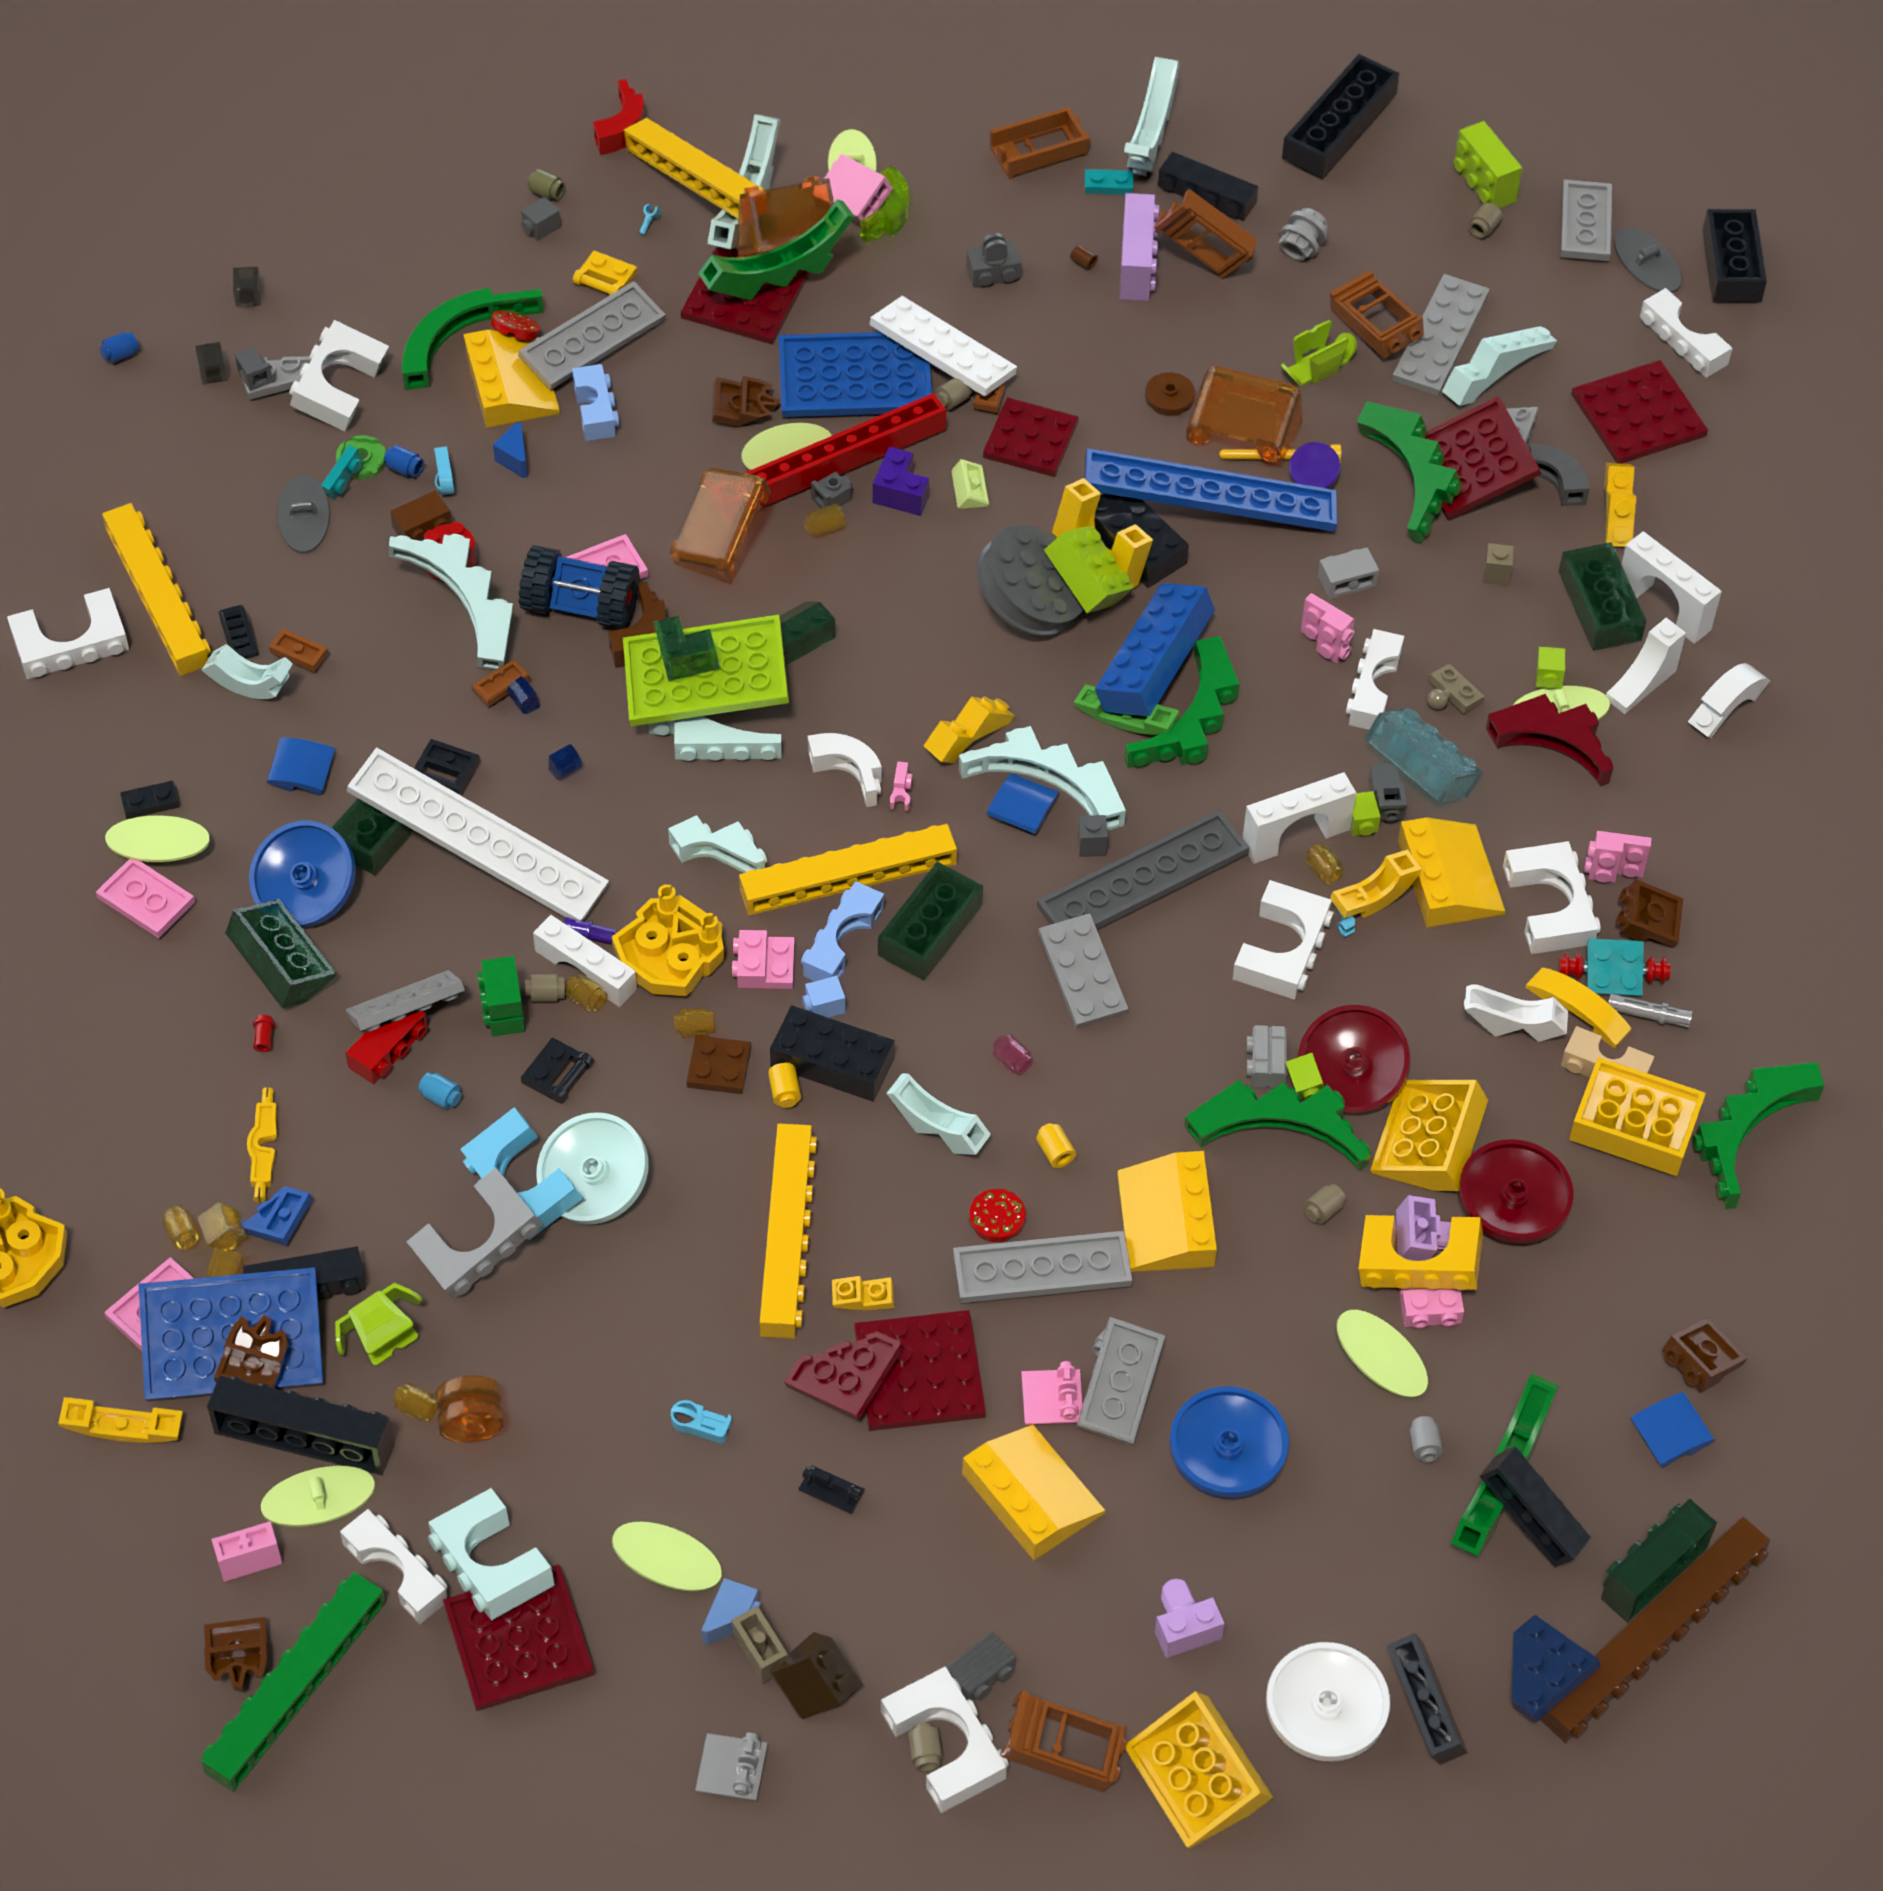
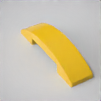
M1542 967L1526 984L1525 988L1543 1000L1554 997L1566 1009L1593 1026V1033L1601 1035V1040L1614 1049L1631 1032L1632 1028L1610 1004L1580 982L1562 973Z
M64 1397L58 1424L60 1427L70 1431L107 1440L137 1443L169 1442L178 1440L183 1411L153 1408L152 1413L98 1407L94 1406L93 1400Z

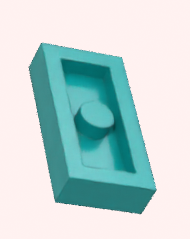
M1085 169L1084 194H1133V171Z
M348 445L321 485L326 496L333 500L346 490L348 480L353 473L355 474L359 471L363 459L355 447Z

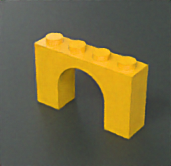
M1084 478L1065 486L1052 533L1057 538L1065 531L1089 525L1095 529L1094 516L1101 493ZM1136 524L1117 532L1111 551L1121 570L1129 576L1133 587L1139 585L1153 541Z
M1366 1215L1358 1268L1361 1287L1477 1290L1483 1241L1481 1217H1452L1449 1241L1446 1248L1439 1255L1429 1260L1413 1261L1405 1259L1395 1252L1397 1229L1394 1216Z

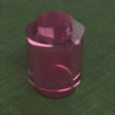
M1011 1034L1006 1037L1004 1035L1000 1036L992 1046L994 1048L993 1056L1012 1073L1023 1074L1034 1061L1031 1052Z

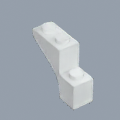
M1480 985L1466 986L1465 1010L1495 1037L1520 1029H1524L1537 1042L1567 1034L1568 1010L1554 997L1544 1000L1526 1001Z

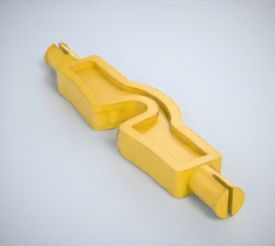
M267 1087L262 1089V1102L256 1104L255 1126L251 1129L247 1138L248 1154L252 1161L250 1181L251 1186L255 1187L253 1200L258 1203L259 1197L261 1203L266 1201V1187H271L272 1173L276 1159L275 1149L260 1146L262 1143L277 1140L276 1103H273L274 1089L269 1087L268 1093Z

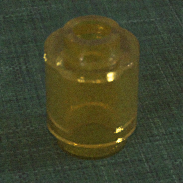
M1315 844L1307 851L1305 861L1321 881L1331 884L1343 875L1344 869L1342 868L1341 861L1327 844Z
M581 973L570 977L565 985L567 990L566 996L587 1010L598 1011L607 1000L608 994L603 990V987Z
M706 1008L679 1009V1015H674L675 1032H680L681 1037L707 1036V1033L714 1032L713 1010L706 1011Z
M175 1206L163 1214V1227L176 1249L184 1250L192 1248L198 1241L200 1233L190 1213L184 1210L182 1206Z
M406 1383L404 1386L400 1385L392 1399L395 1402L396 1410L419 1421L423 1419L430 1421L439 1404V1400L435 1399L432 1393L411 1383Z

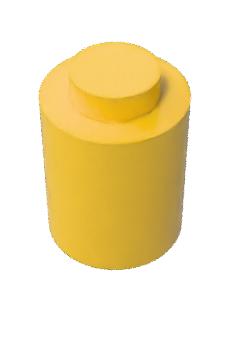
M780 1063L772 1066L768 1071L774 1103L783 1108L795 1106L801 1099L795 1066L790 1063Z
M1049 1123L1039 1129L1036 1141L1053 1168L1064 1167L1074 1160L1077 1153L1059 1124Z

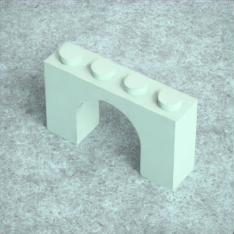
M492 1488L429 1521L431 1535L428 1536L432 1548L436 1552L439 1550L442 1552V1557L450 1572L455 1570L458 1574L457 1579L465 1592L470 1591L472 1593V1599L479 1612L485 1611L491 1620L554 1586L551 1567L536 1547L514 1560L499 1566H484L470 1559V1553L478 1543L510 1526L506 1507Z

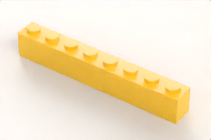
M645 118L624 129L626 146L629 152L742 222L767 210L766 193L762 187L662 128L659 124Z
M132 503L102 513L105 529L179 676L203 668L208 660L207 655L211 654L206 639L201 640V631L197 621H191V610L187 602L182 603V593L178 584H172V573L168 565L163 566L162 562H164L159 547L154 548L152 545L155 542L149 529L145 530L143 527L145 526V521L141 512H136Z
M948 824L934 825L924 830L906 832L891 838H881L862 845L856 844L850 848L828 851L813 857H802L796 861L784 864L778 863L759 870H749L746 873L739 874L740 892L749 916L843 893L846 889L850 890L855 881L865 886H872L957 865V848Z
M777 1124L760 1314V1337L795 1338L796 1328L802 1327V1310H798V1302H804L805 1286L800 1285V1277H806L807 1260H802V1252H808L809 1235H804V1227H810L811 1210H806V1202H812L813 1185H808V1179L814 1178L815 1161H810L811 1153L816 1154L817 1137L812 1136L811 1125Z

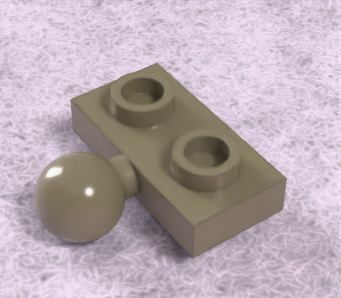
M1447 664L1430 674L1428 681L1436 688L1430 691L1427 696V702L1431 708L1435 710L1443 709L1449 700L1464 714L1483 703L1485 696L1451 664Z

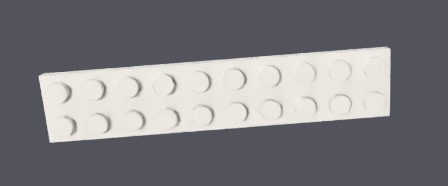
M377 747L347 786L348 793L564 917L583 921L608 886L609 880Z

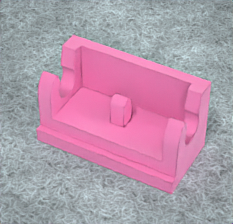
M270 1521L212 1539L224 1582L282 1564Z

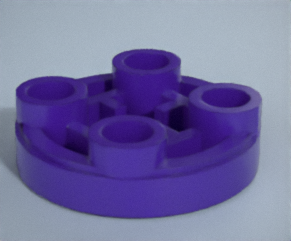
M1310 442L1300 446L1290 459L1289 470L1292 482L1330 489L1340 475V460L1337 453L1327 444L1320 442Z

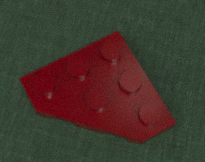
M876 1331L867 1334L865 1339L853 1343L847 1341L829 1347L826 1352L814 1356L808 1354L799 1357L784 1383L792 1390L860 1420L904 1347L901 1342Z

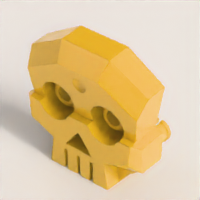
M667 884L662 885L658 889L659 898H650L636 912L637 919L612 936V945L617 959L636 971L637 984L651 994L687 996L694 990L702 976L711 975L724 961L722 923L718 921L717 916L713 918L714 914L704 912L681 895L675 896V888L671 889V885ZM682 958L688 959L686 961H680V959Z
M0 1188V1306L4 1308L38 1296L64 1266L67 1231L64 1224L36 1214L34 1206L17 1196L5 1198L4 1191ZM28 1235V1238L20 1239L22 1236Z

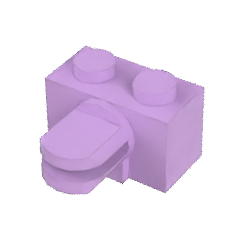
M1408 1195L1396 1209L1397 1253L1401 1257L1413 1261H1424L1431 1259L1437 1252V1249L1444 1250L1449 1241L1451 1222L1440 1221V1215H1436L1435 1199Z
M1172 1579L1166 1582L1162 1589L1161 1600L1167 1613L1157 1616L1155 1634L1165 1657L1169 1658L1221 1640L1225 1623L1213 1597L1195 1603L1185 1581Z

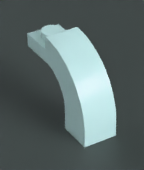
M226 644L213 651L202 671L215 682L232 692L254 699H270L276 697L282 685L289 678L290 674L288 671L293 663L284 657L270 665L255 664L240 656Z

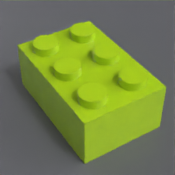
M1485 121L1459 130L1454 159L1455 169L1464 176L1468 185L1477 192L1483 203H1492L1499 208L1515 203L1517 201L1522 166Z
M1091 525L1063 532L1044 549L1086 613L1112 607L1134 589L1130 583L1129 576L1121 570L1115 561L1114 554L1106 548L1100 534Z

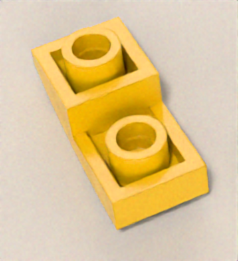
M860 1276L834 1279L832 1280L833 1307L848 1310L894 1308V1283L892 1278L862 1281Z

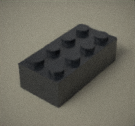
M1707 209L1703 225V236L1713 301L1762 302L1767 278L1756 209Z
M1106 493L1100 495L1094 516L1095 529L1101 536L1102 542L1108 549L1112 551L1117 532L1135 524L1153 539L1140 582L1147 588H1150L1187 564L1189 544L1142 499Z
M793 1005L790 1006L770 1047V1067L780 1063L793 1064L799 1077L872 1102L875 1101L895 1058V1040Z

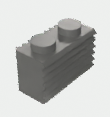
M991 1631L948 1664L946 1668L959 1684L961 1693L966 1700H981L990 1692L992 1685L998 1681L1004 1682L1011 1677L1015 1668V1656L999 1640L998 1636Z

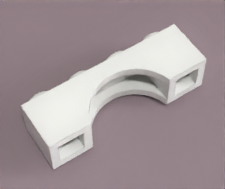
M1665 288L1644 300L1640 318L1662 340L1666 341L1679 355L1692 364L1695 370L1707 378L1729 364L1732 347L1716 333L1698 334L1685 328L1679 321L1682 302Z
M1374 629L1371 639L1366 638L1363 654L1367 655L1365 659L1360 658L1357 673L1361 674L1360 679H1354L1351 693L1355 694L1354 699L1349 698L1346 714H1350V726L1380 732L1388 696L1382 693L1373 681L1382 674L1397 671L1402 653L1403 635Z
M550 915L533 932L534 946L537 953L555 965L561 961L574 965L591 980L600 995L618 1007H621L637 990L636 971L554 916Z
M367 1509L340 1531L342 1543L361 1564L372 1561H385L397 1566L402 1571L404 1579L398 1590L400 1604L419 1624H422L444 1606L443 1599L447 1598V1585L439 1575L433 1576L427 1570V1564L418 1554L413 1556L407 1550L409 1547L400 1535L394 1536L388 1530L389 1525L382 1516L377 1515L375 1517Z

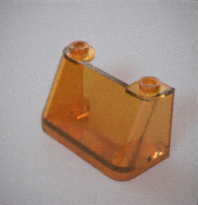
M819 175L806 177L805 183L768 190H759L758 186L744 188V193L740 194L738 256L767 252L778 248L802 235L819 222L834 204L830 179L820 180Z
M1219 366L1209 367L1204 375L1186 429L1187 441L1204 444L1209 441L1211 433L1255 443L1257 452L1262 459L1281 464L1303 422L1301 393L1297 387L1289 383Z
M711 467L708 471L705 470L701 476L700 490L679 539L674 540L671 546L670 554L673 555V561L676 565L732 585L736 576V571L732 569L735 561L738 562L740 558L738 555L740 547L756 510L760 511L761 509L760 502L766 504L771 491L766 480L763 478Z

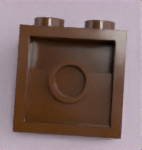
M1637 879L1628 887L1622 889L1619 902L1623 903V909L1619 912L1616 923L1621 925L1620 934L1644 942L1650 938L1672 948L1679 943L1683 898Z
M1708 1317L1671 1335L1662 1349L1665 1353L1666 1361L1670 1365H1676L1684 1373L1686 1382L1691 1386H1696L1701 1392L1720 1383L1724 1375L1743 1366L1747 1360V1357Z

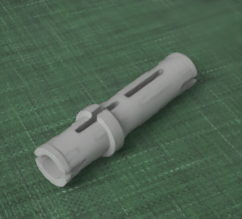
M1613 993L1610 994L1608 1002L1619 1013L1659 1021L1658 1024L1661 1025L1668 1023L1686 1028L1690 1026L1693 1012L1668 1006V1003L1664 1002L1663 1005Z

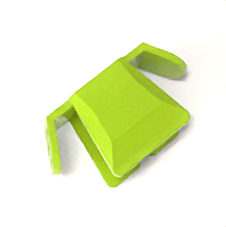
M1330 320L1316 325L1312 330H1306L1294 337L1295 364L1287 367L1282 363L1281 366L1300 387L1309 382L1317 383L1337 373L1341 366L1349 363L1357 347L1355 337L1350 333H1342L1333 344L1325 347L1332 325ZM1311 349H1317L1316 352L1302 358L1304 353L1309 352Z
M393 1283L383 1291L374 1293L350 1309L348 1314L335 1322L338 1354L345 1355V1334L356 1328L374 1366L392 1357L395 1349H404L418 1339V1333L412 1328L413 1322L393 1302L400 1298L420 1305L423 1300L422 1297L406 1287Z

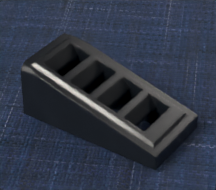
M244 605L219 610L220 623L227 645L245 659L258 656ZM246 644H249V645H250V646H248V647H244V648H240V649H236V650H235V648H234V647H238V646H242V645H246Z

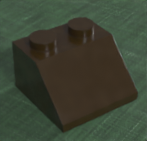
M816 1632L811 1633L769 1671L801 1719L840 1705L862 1685L833 1639Z

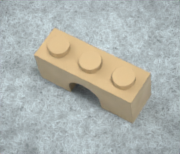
M1576 1026L1564 1051L1561 1067L1567 1068L1572 1073H1579L1590 1077L1596 1060L1600 1057L1650 1074L1655 1056L1628 1046L1626 1053L1621 1058H1606L1599 1051L1602 1036Z

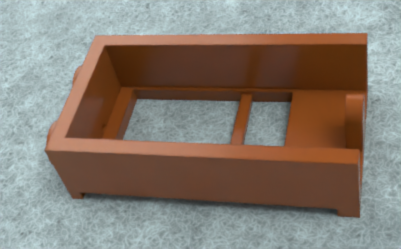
M1070 107L990 130V149L1008 179H1012L1014 175L1022 174L1023 172H1029L1081 155L1088 156V145L1091 143L1088 132L1083 130L1079 117L1073 114ZM1061 130L1068 140L1039 150H1035L1031 139ZM1025 141V146L1029 147L1031 152L1021 155L1015 144Z
M1190 189L1186 191L1181 205L1175 201L1170 206L1168 212L1164 209L1160 211L1154 227L1156 231L1164 232L1166 236H1169L1186 251L1220 274L1219 277L1222 279L1229 273H1235L1242 263L1249 262L1256 252L1254 248L1257 239ZM1197 222L1206 228L1200 235L1189 229ZM1211 232L1235 251L1227 257L1204 240L1203 237Z
M1370 270L1330 292L1331 311L1383 358L1396 353L1424 336L1423 317L1416 315L1376 279ZM1369 294L1376 298V300L1366 306L1361 305L1359 310H1356L1351 305ZM1380 302L1401 320V322L1384 332L1379 331L1361 314Z
M1024 1690L1016 1696L1012 1706L1017 1707L1015 1715L1008 1723L1007 1731L1011 1733L1008 1743L1000 1752L1001 1757L1104 1792L1111 1784L1117 1782L1120 1774V1766L1117 1765L1118 1758L1123 1754L1127 1743V1738L1123 1737L1126 1726H1118L1030 1695V1692ZM1045 1718L1060 1722L1056 1743L1052 1747L1053 1754L1038 1749ZM1065 1725L1109 1740L1102 1771L1058 1756V1753L1062 1751L1061 1740Z

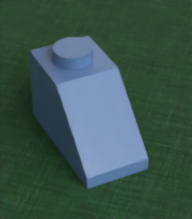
M724 1578L701 1630L702 1643L709 1645L731 1636L732 1619L756 1606L761 1610L762 1603L758 1601V1589Z

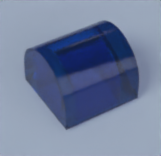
M520 676L509 685L507 693L522 713L528 714L540 708L536 692L524 677Z
M572 744L549 755L548 770L557 780L582 767L580 756Z

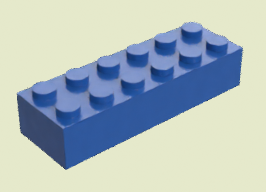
M1160 584L1095 688L1104 712L1140 716L1151 715L1156 704H1158L1215 611L1207 587Z

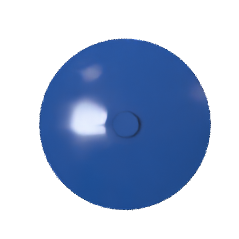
M310 820L295 821L283 825L265 838L252 859L249 871V886L254 902L267 917L286 927L307 928L323 923L342 908L352 891L356 874L354 855L347 841L328 825Z
M1216 1387L1194 1395L1177 1412L1170 1432V1452L1180 1474L1197 1489L1224 1498L1249 1496L1269 1486L1281 1473L1289 1448L1287 1427L1278 1410L1259 1394L1238 1387Z

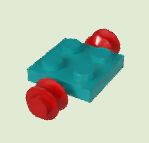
M1588 939L1587 961H1584L1580 953H1577L1575 958H1569L1568 953L1565 952L1564 958H1559L1558 972L1566 976L1569 974L1574 975L1576 980H1579L1583 972H1586V987L1597 995L1610 996L1613 993L1626 997H1642L1643 975H1645L1649 984L1654 979H1659L1661 984H1664L1665 979H1670L1671 965L1666 963L1665 957L1660 962H1655L1652 956L1646 961V964H1643L1644 941Z

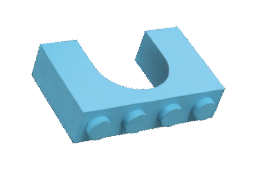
M514 1107L460 1149L466 1156L463 1163L472 1174L477 1172L481 1179L495 1167L504 1176L510 1160L537 1139L538 1135L522 1114ZM560 1168L534 1188L524 1192H517L544 1224L534 1236L583 1199L575 1185Z

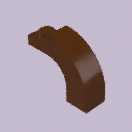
M648 582L638 584L639 602L643 613L641 619L631 627L608 632L609 648L615 668L625 666L623 638L666 631L664 600H657L656 592L650 591Z

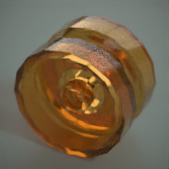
M479 1375L460 1376L444 1382L436 1390L437 1409L440 1412L438 1414L439 1432L446 1440L457 1443L481 1442L494 1437L503 1429L504 1421L502 1407L500 1406L502 1403L500 1385L494 1379Z

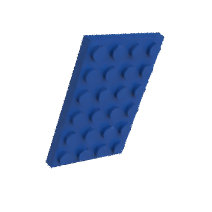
M882 332L779 335L782 417L885 414L932 394L930 362Z
M315 1268L138 1284L144 1394L146 1401L212 1395L216 1385L214 1375L224 1353L225 1342L231 1328L241 1316L247 1319L249 1327H254L265 1314L271 1319L270 1334H274L279 1330L285 1331L288 1346L282 1370L274 1389L324 1385Z

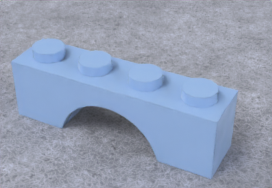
M856 881L850 890L846 889L844 891L837 910L833 909L831 911L827 925L824 930L820 929L818 931L811 950L807 949L803 954L801 964H803L804 977L812 981H819L837 976L838 979L845 971V953L838 946L839 940L852 930L872 929L884 910V893Z

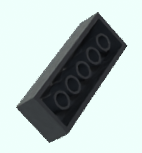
M1358 54L1284 137L1282 159L1323 178L1397 94L1400 73Z
M219 1376L207 1405L214 1434L341 1466L360 1468L366 1472L381 1476L384 1474L394 1447L389 1417L380 1412L371 1411L369 1413L357 1410V1408L348 1404L336 1405L320 1397L312 1399L301 1396L292 1390L284 1392L273 1389L264 1383H258L257 1385L248 1383L235 1376H230L229 1378Z

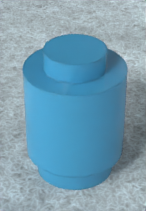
M426 1073L418 1086V1091L422 1093L423 1098L445 1110L455 1107L462 1096L460 1085L438 1073Z

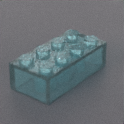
M1410 708L1379 713L1364 737L1365 740L1440 803L1468 797L1483 773L1476 766L1477 764L1473 759L1460 753L1454 743L1442 738L1435 727L1423 722L1419 718V714Z

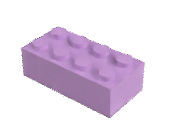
M1126 193L1120 280V299L1149 301L1150 291H1155V276H1151V274H1156L1157 259L1152 258V256H1157L1158 241L1153 240V238H1158V231L1154 229L1156 225L1154 220H1157L1159 217V205H1155V195Z

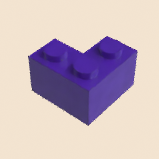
M889 447L873 481V504L921 516L929 499V478L913 474L912 452Z

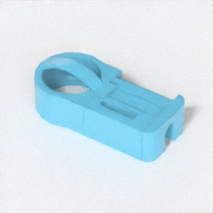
M447 446L434 448L438 471L435 477V486L442 496L454 494Z
M689 1400L679 1401L674 1404L670 1413L671 1423L675 1430L720 1444L726 1441L727 1431H730L732 1426V1419L729 1414L725 1418L723 1415L707 1410L704 1411V1406ZM683 1413L694 1418V1420L686 1424L680 1423L675 1419V1415Z

